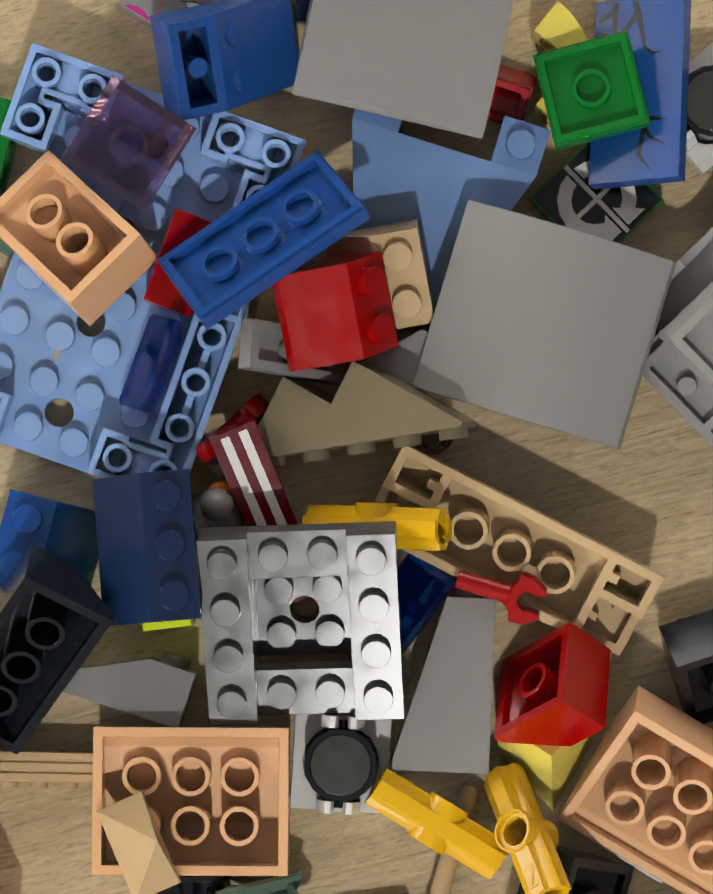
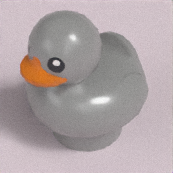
M215 482L209 488L198 493L193 499L196 539L200 528L244 526L243 517L228 484Z

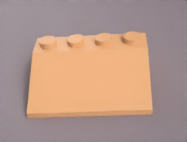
M638 685L610 725L562 808L558 820L683 894H713V730Z
M93 727L91 875H123L96 811L143 791L179 876H288L290 864L289 728Z

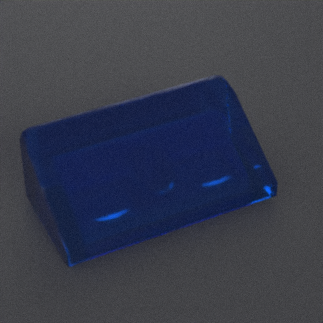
M156 314L149 317L119 398L121 405L150 416L151 413L154 414L185 330L182 321Z
M409 553L397 568L401 608L402 655L456 583V580L443 570Z

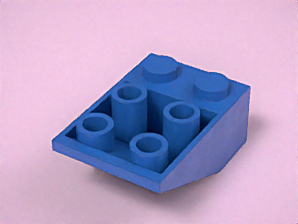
M223 0L150 16L165 111L183 121L228 111L294 85L299 58L290 0Z

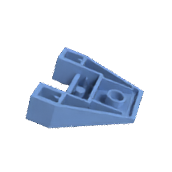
M355 109L352 116L353 194L366 208L370 219L355 228L354 231L418 219L432 298L434 302H437L468 200L514 211L537 176L551 130L505 116L491 161L402 134L400 132L404 120Z

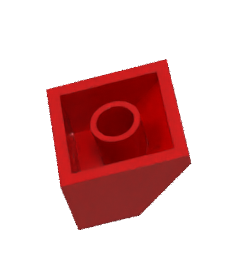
M381 251L339 252L301 265L273 285L289 371H300L362 360L399 346Z
M568 622L502 659L494 738L504 743L570 747L605 729L611 649L571 622Z

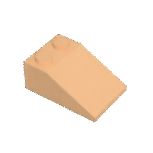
M49 150L0 196V239L89 326L158 259L142 235Z

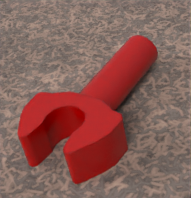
M257 393L217 430L252 416L257 423L263 417L262 415L266 412L269 403L260 393ZM209 437L196 447L198 457L204 462H209L216 456Z
M460 569L455 583V588L502 602L508 611V621L516 624L535 622L539 620L540 616L538 610L524 607L519 603L518 597L521 594L530 593L538 597H546L547 588L535 575L522 572L517 580L507 584Z

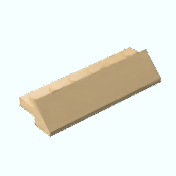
M413 446L401 448L374 501L399 503V507L448 508V514L452 520V538L448 542L447 550L412 551V549H404V551L456 578L460 569L507 584L517 580L522 572L535 575L547 588L546 597H538L530 593H523L518 597L521 605L538 610L540 612L539 620L555 629L571 622L611 649V652L618 656L621 655L639 620L643 619L665 578V575Z

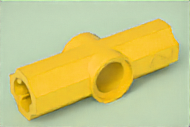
M356 502L355 505L316 503L308 504L307 511L302 517V524L396 521L397 552L398 549H412V551L447 550L448 542L452 538V520L449 517L448 508L399 507V503Z
M517 763L495 767L489 774L485 775L486 782L484 783V788L497 819L494 832L495 841L500 849L510 853L525 894H568L572 888L556 850L559 841L558 829L554 823L543 818L524 767Z
M386 767L377 778L364 802L406 828L408 835L443 856L447 853L460 861L462 865L489 880L498 871L507 855V852L498 847L494 833L469 819L467 812L432 791L428 794L415 786L413 782Z

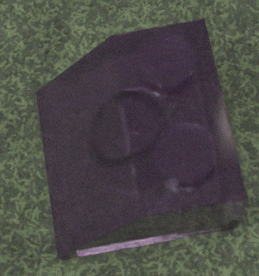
M112 75L59 159L137 209L145 212L197 128Z

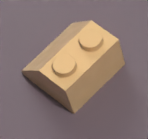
M418 219L351 231L325 249L327 256L339 252L381 251L395 328L401 329L431 323L435 309Z

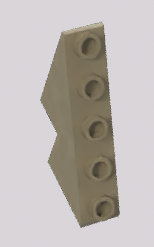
M352 361L335 397L306 380L282 377L258 429L274 467L280 468L287 466L286 457L302 455L303 463L332 459L331 450L347 448L348 456L377 452L376 443L392 440L393 448L411 447L422 444L421 435L438 433L439 441L469 437L467 428L476 427L478 422L370 362Z

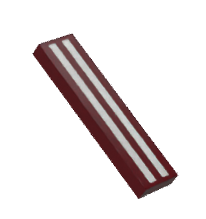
M249 417L208 434L210 443L246 526L298 524L254 417ZM300 596L296 598L292 602V604L305 598H308L309 596Z

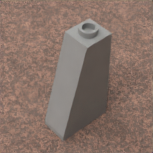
M456 588V596H445L391 756V770L489 774L495 600Z

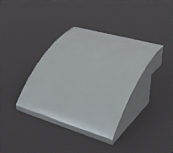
M310 0L292 94L482 139L497 81L513 0Z
M468 200L412 387L620 449L676 262L569 227Z

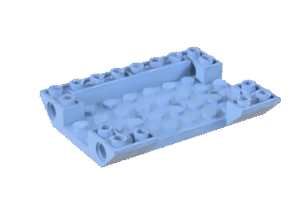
M35 43L31 44L0 131L1 136L42 155L47 150L54 154L122 218L132 222L157 257L159 256L175 208L210 222L215 221L297 165L307 141L226 111L183 121L165 111L163 95L125 82L124 75ZM152 131L163 133L169 140L167 151L158 157L147 155L141 148L143 137ZM13 253L0 290V443L99 478L190 469L191 471L197 454L196 447L201 443L250 301L206 330L193 311L189 318L144 301V296L156 264L155 262L103 313L105 317L103 331L96 336L90 337L80 332L78 328L79 316ZM54 350L61 351L56 361L54 359ZM56 399L67 400L72 405L74 411L72 420L62 427L53 426L46 417L48 405Z

